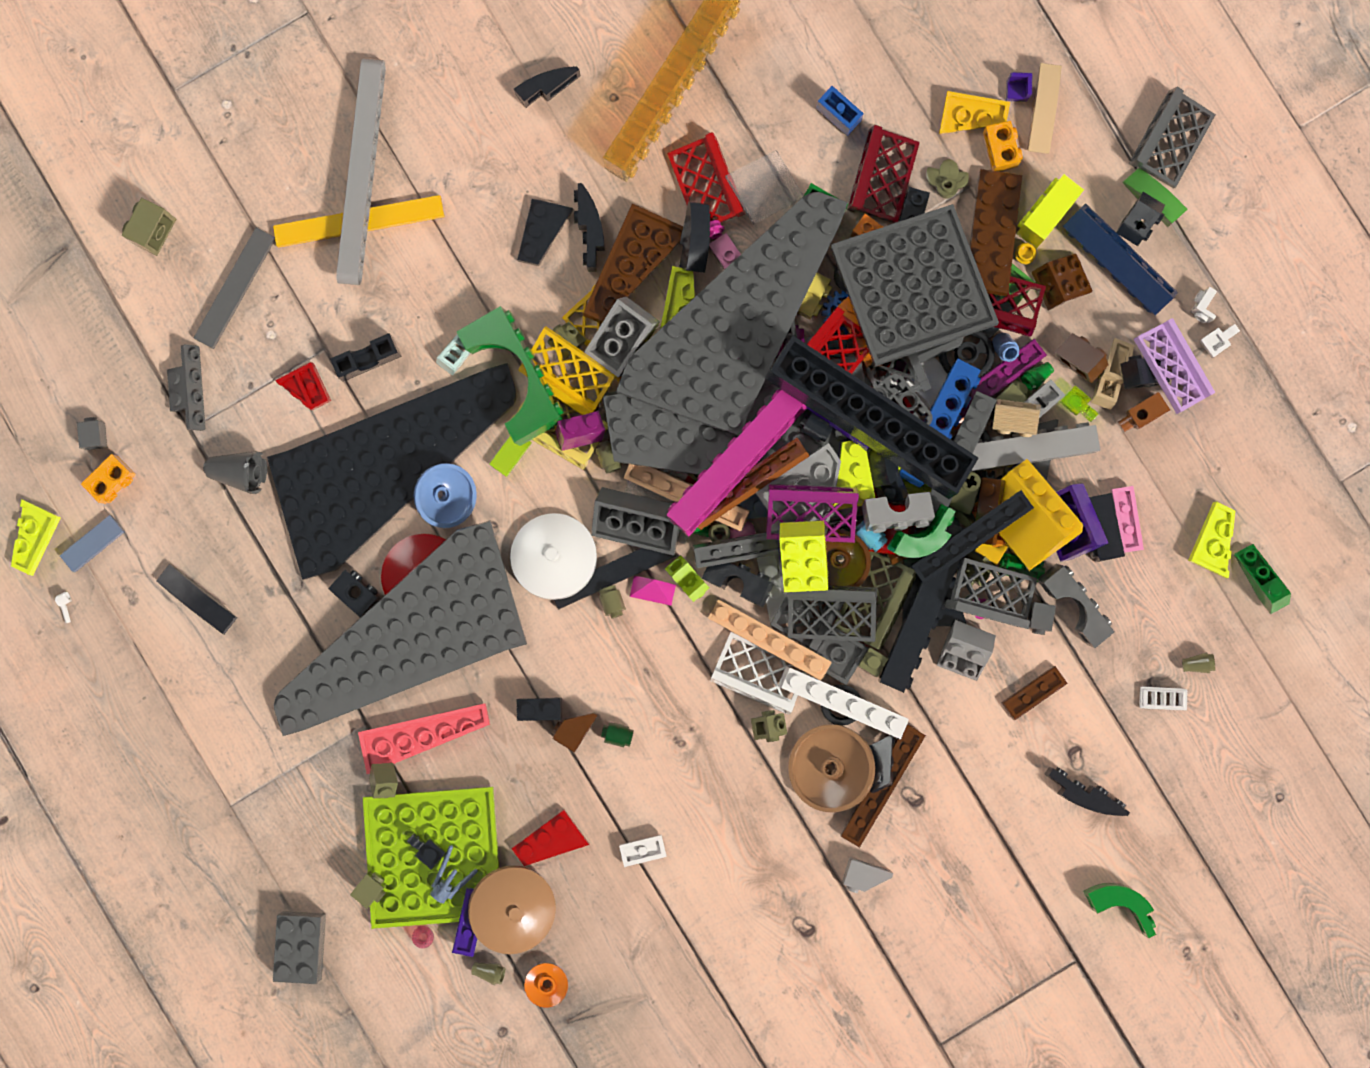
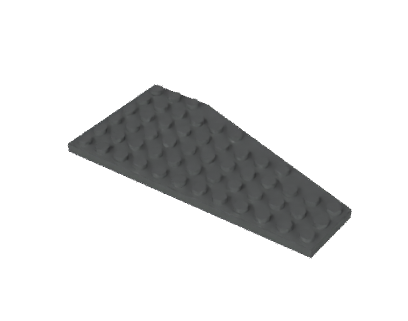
M856 356L845 357L846 363L856 362ZM841 358L831 360L836 364L842 363ZM861 362L852 375L865 382ZM765 379L745 424L749 421L752 422L757 417L759 409L764 405L767 406L772 401L773 394L780 388ZM621 394L603 397L614 462L699 475L703 470H708L713 465L712 462L719 453L723 454L728 448V443L734 437L738 438V436ZM806 409L755 466L795 438L800 440L809 455L829 443L839 458L841 443L852 440L834 427L825 442L821 440L818 442L801 432L802 427L799 424L805 414L810 415L812 412ZM870 447L867 450L868 462L871 450Z

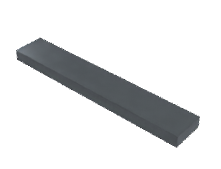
M257 227L255 228L195 334V340L212 349L216 347L273 246L275 237Z

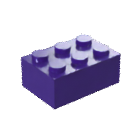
M1073 484L1057 491L1056 493L1083 524L1082 533L1056 551L1060 562L1075 559L1108 544L1084 484Z

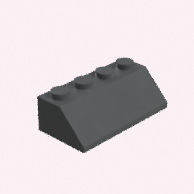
M604 487L601 488L595 500L591 536L674 555L681 530L666 515L672 503Z

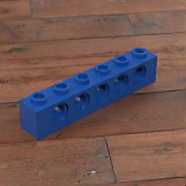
M960 359L953 363L930 409L933 418L930 426L949 439L952 438V434H950L952 427H957L962 418L959 414L962 407L966 409L972 398L969 396L971 389L975 390L981 380L978 377L981 370ZM955 382L962 383L964 391H959L955 387ZM946 401L953 402L955 409H948L945 404ZM936 420L944 421L945 428H939L936 425ZM900 468L899 473L902 479L919 488L924 484Z

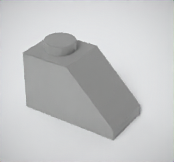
M850 857L842 883L846 885V890L858 893L859 890L865 892L891 879L893 873L890 870Z

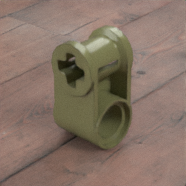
M970 472L967 479L971 480L972 477H975L974 480L977 485H972L971 488H968V484L965 481L959 493L952 498L949 507L969 516L975 506L981 484L980 477L974 472Z

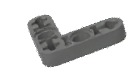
M892 374L874 387L875 390L890 400L893 399L896 404L909 412L914 411L919 406L920 408L917 412L921 416L926 415V423L928 425L931 424L933 418L930 410L902 376ZM891 380L893 382L899 381L898 388L901 392L903 389H906V392L902 393L899 398L896 396L899 394V391L895 387L890 388ZM905 396H910L914 399L912 407H905L903 405L902 399Z

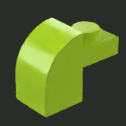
M681 555L665 568L693 602L701 598L710 588Z

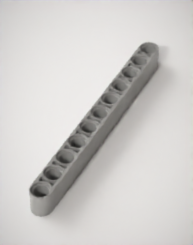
M362 59L337 265L338 284L360 285L362 282L386 71L384 60Z

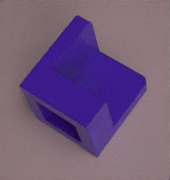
M1010 73L1006 80V101L1027 102L1032 95V73Z

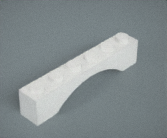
M785 667L778 687L899 739H901L909 721L908 718L789 667Z

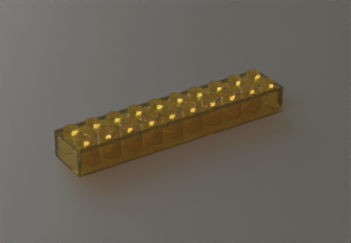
M704 0L603 156L604 167L607 171L627 182L629 177L633 178L639 168L637 167L640 160L644 161L650 152V149H648L652 142L656 143L661 135L659 130L663 124L667 125L673 115L671 114L674 107L678 108L683 101L684 96L682 95L686 89L690 90L694 84L695 79L693 77L697 71L701 72L703 70L708 54L712 55L718 45L716 43L720 36L724 37L729 28L727 24L731 19L734 20L740 11V8H738L741 3L740 0Z

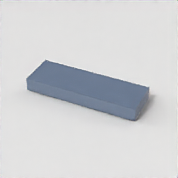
M109 515L63 552L60 557L70 570L75 573L125 533V531L116 519Z

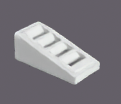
M1140 687L1139 708L1187 710V689ZM1148 691H1152L1151 704H1148ZM1157 692H1160V705H1157ZM1166 692H1170L1169 705H1166ZM1176 693H1178V705H1175Z

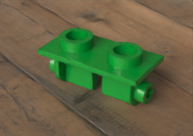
M1004 553L1000 560L999 568L1037 579L1045 573L1044 561L1029 571L1016 555Z

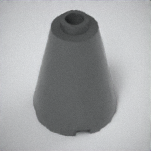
M257 451L213 456L204 462L203 471L212 480L249 494H258L262 490V488H259L261 482L265 483L267 462L266 459L261 457L263 453Z

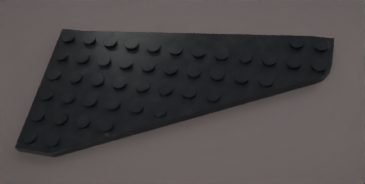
M508 363L488 368L298 447L267 457L302 580L338 570L414 499L416 483L428 468L442 463L452 464L514 405L516 389Z

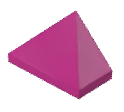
M634 576L629 597L672 606L676 585Z

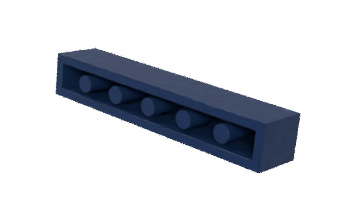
M1086 203L1063 225L1066 233L1071 238H1076L1081 243L1082 249L1087 253H1091L1102 268H1107L1112 273L1113 279L1118 283H1122L1132 297H1137L1143 303L1142 306L1147 312L1153 313L1156 316L1177 295L1178 292Z

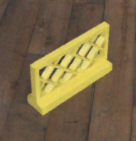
M552 395L555 402L564 404L566 411L561 414L562 416L567 415V418H570V414L577 412L573 408L568 410L567 404ZM602 420L606 433L608 429V423ZM555 429L547 430L532 439V441L582 470L585 469L588 460L599 442L590 444L591 448L587 454L579 450L578 447L561 451L556 436L551 434L555 433Z

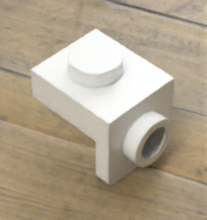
M1211 287L1204 291H1199L1194 299L1196 304L1191 310V313L1195 315L1194 317L1202 323H1210L1216 317V315L1206 310L1217 292Z

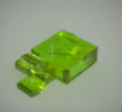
M1076 385L1060 401L1075 416L1081 412L1090 422L1099 414L1088 405L1091 398Z

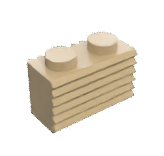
M997 399L993 429L997 430L1000 434L1017 432L1022 437L1037 435L1041 405Z

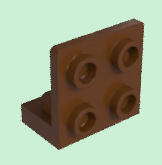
M1077 254L1047 262L1031 272L1037 284L1046 286L1043 300L1048 311L1067 301L1093 292Z

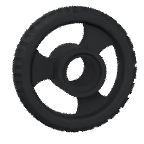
M983 331L970 334L980 339L977 345L973 342H964L959 347L952 349L955 351V360L960 359L970 365L978 358L980 353L987 355L985 364L980 369L979 378L983 377L990 370L995 357L993 343ZM963 349H968L971 352L972 357L970 359L962 356L961 352ZM947 352L939 355V361L948 374L951 366L947 360Z

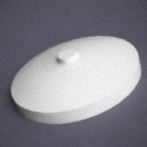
M552 513L538 516L520 529L511 547L510 560L516 579L528 592L543 599L557 600L570 597L586 586L595 571L597 550L591 534L582 523L570 516Z

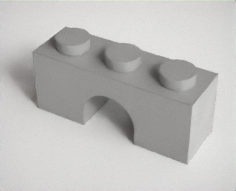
M930 492L908 494L904 501L906 510L903 512L893 511L888 505L887 497L865 499L862 505V512L866 531L881 533L886 531V529L892 528L899 531L909 526H916V528L929 526L935 517Z

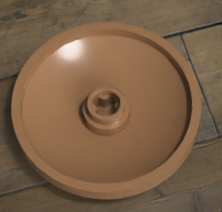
M821 725L807 731L794 745L789 758V778L794 791L804 803L819 811L840 812L856 806L867 796L875 777V761L869 745L857 732L840 725Z
M505 866L488 873L475 886L468 904L469 923L477 939L490 950L502 954L522 953L539 944L549 933L556 913L555 898L549 884L540 874L523 866Z

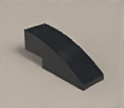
M577 66L563 67L538 74L515 87V95L525 108L542 95L548 102L581 76L580 69Z
M688 201L680 240L683 250L679 267L686 271L705 273L710 240V209L708 204Z

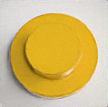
M1022 243L1015 250V258L1021 264H1030L1036 258V249L1029 243Z

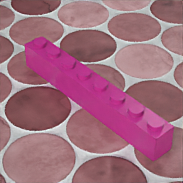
M777 390L771 398L772 401L767 406L764 405L759 409L757 417L752 422L749 421L745 424L738 438L734 437L728 443V448L723 454L719 453L714 458L713 465L708 470H703L697 478L698 481L693 486H688L683 492V497L668 508V513L666 514L668 519L689 537L807 409L806 405L783 390Z

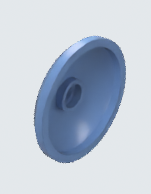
M442 463L428 468L420 476L415 486L414 503L416 510L423 520L435 527L451 528L463 523L470 516L476 504L477 492L472 477L466 470L454 464ZM439 491L443 492V496L441 498L438 497Z

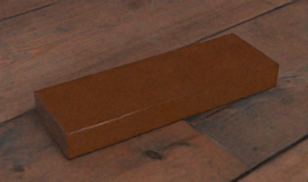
M1053 666L1001 703L1012 719L1017 720L1068 683L1057 667Z

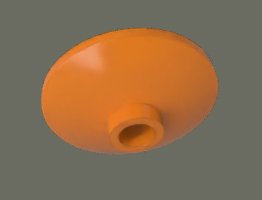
M551 963L536 965L526 976L524 983L525 993L528 999L539 1007L549 1008L556 1006L567 994V976L557 965ZM549 980L551 986L545 987L543 981Z

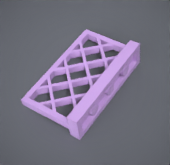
M1173 318L1134 338L1135 343L1176 414L1215 393ZM1143 339L1150 342V348L1146 346ZM1156 346L1162 349L1161 354L1156 352ZM1155 358L1161 361V367L1157 365ZM1167 365L1172 367V373L1167 371ZM1166 377L1172 380L1171 385L1166 381ZM1178 384L1183 386V392L1177 389ZM1177 396L1182 398V407L1177 400Z

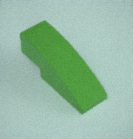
M1140 168L1123 181V184L1137 199L1142 192H1145L1165 204L1162 211L1165 215L1161 221L1167 227L1188 210L1167 188Z

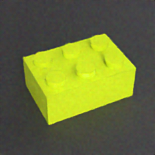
M1065 174L1060 179L1055 177L1044 191V194L1039 197L1030 209L1033 213L1028 211L1017 225L1020 229L1016 234L1037 249L1084 189Z
M824 521L780 523L779 538L784 592L828 590Z

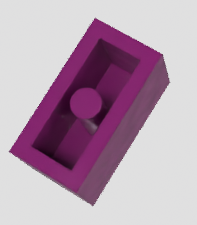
M599 411L557 421L555 435L561 451L600 442L605 433V427Z

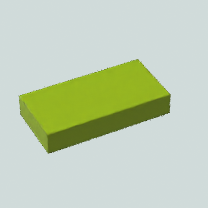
M509 436L489 465L505 477H508L532 442L528 441L519 446Z

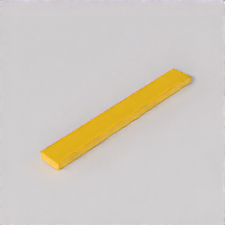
M441 195L372 207L369 213L368 231L444 218ZM343 213L274 225L276 246L280 248L340 237Z

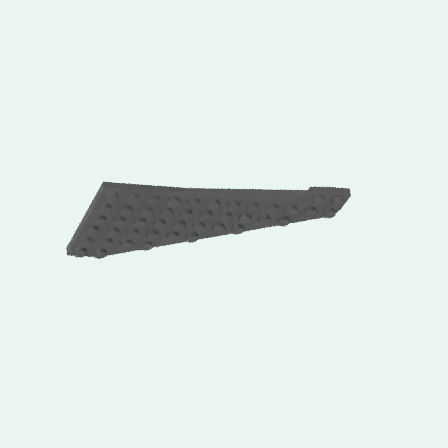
M491 520L456 530L278 693L274 701V711L283 736L314 727L503 651L527 645Z

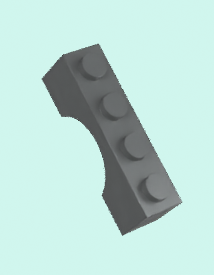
M1056 563L1039 577L1037 581L1050 597L1055 599L1071 597L1077 603L1079 621L1075 630L1088 646L1096 648L1115 632L1111 628L1112 622L1106 615H1101L1098 611L1100 607L1092 598L1089 599L1085 594L1087 592L1086 588L1080 582L1074 580L1072 577L1074 576L1073 571L1067 565L1063 566Z

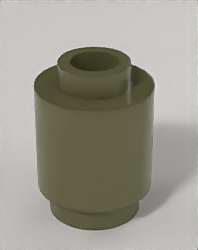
M611 441L599 443L596 453L601 467L605 469L606 474L621 469V463L614 462Z
M615 585L601 589L599 591L601 595L599 599L605 616H610L611 619L622 616V611L626 610L620 590H617Z

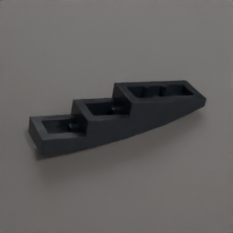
M170 564L156 580L181 603L224 635L238 618L211 594L205 592L193 580L187 578Z

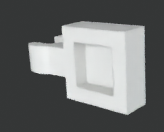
M1236 324L1224 332L1217 328L1201 339L1200 343L1210 357L1213 358L1231 346L1228 339L1240 330Z

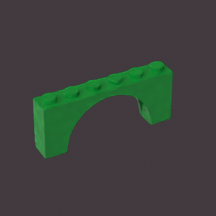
M499 306L458 330L457 334L465 350L471 354L485 349H505L515 353L524 364L528 376L527 396L519 412L510 421L505 423L513 442L521 446L556 426L557 421L564 420L561 415L564 411L559 402L555 403L552 398L554 392L551 386L543 381L542 377L545 375L539 365L534 364L532 359L535 356L529 346L525 347L523 343L525 337L519 328H515L513 314L510 310L506 311L503 307Z

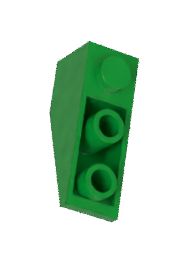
M1254 544L1234 554L1254 592L1270 614L1290 604L1291 592Z

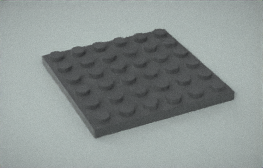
M953 204L831 244L830 246L874 366L997 326L999 323Z

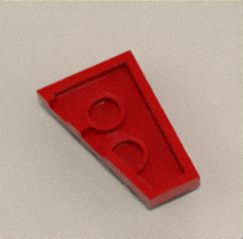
M564 809L511 849L523 866H527L588 846L590 843Z

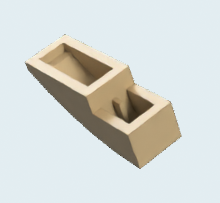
M1114 338L1106 357L1108 366L1099 375L1090 403L1109 410L1113 408L1123 384L1120 363L1129 361L1128 357L1132 356L1135 345Z

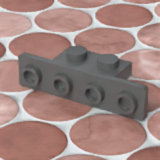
M184 344L181 345L182 366L167 369L170 412L185 411L187 430L203 431L206 427L200 347Z

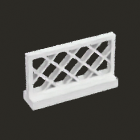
M730 632L711 676V682L787 715L792 712L798 696L793 694L791 699L784 697L774 676L775 673L785 670V667L790 668L793 665H786L785 661L780 659L783 667L772 671L768 660L776 657L775 655ZM732 639L741 642L744 650L733 654L730 648ZM758 649L761 651L764 659L753 663L748 651ZM728 650L730 656L725 657ZM745 653L750 664L738 668L734 657ZM731 658L736 670L731 672L721 670L722 662ZM765 661L770 673L758 677L754 665ZM751 667L755 679L750 681L744 680L740 671ZM771 675L775 687L771 689L763 688L760 679Z

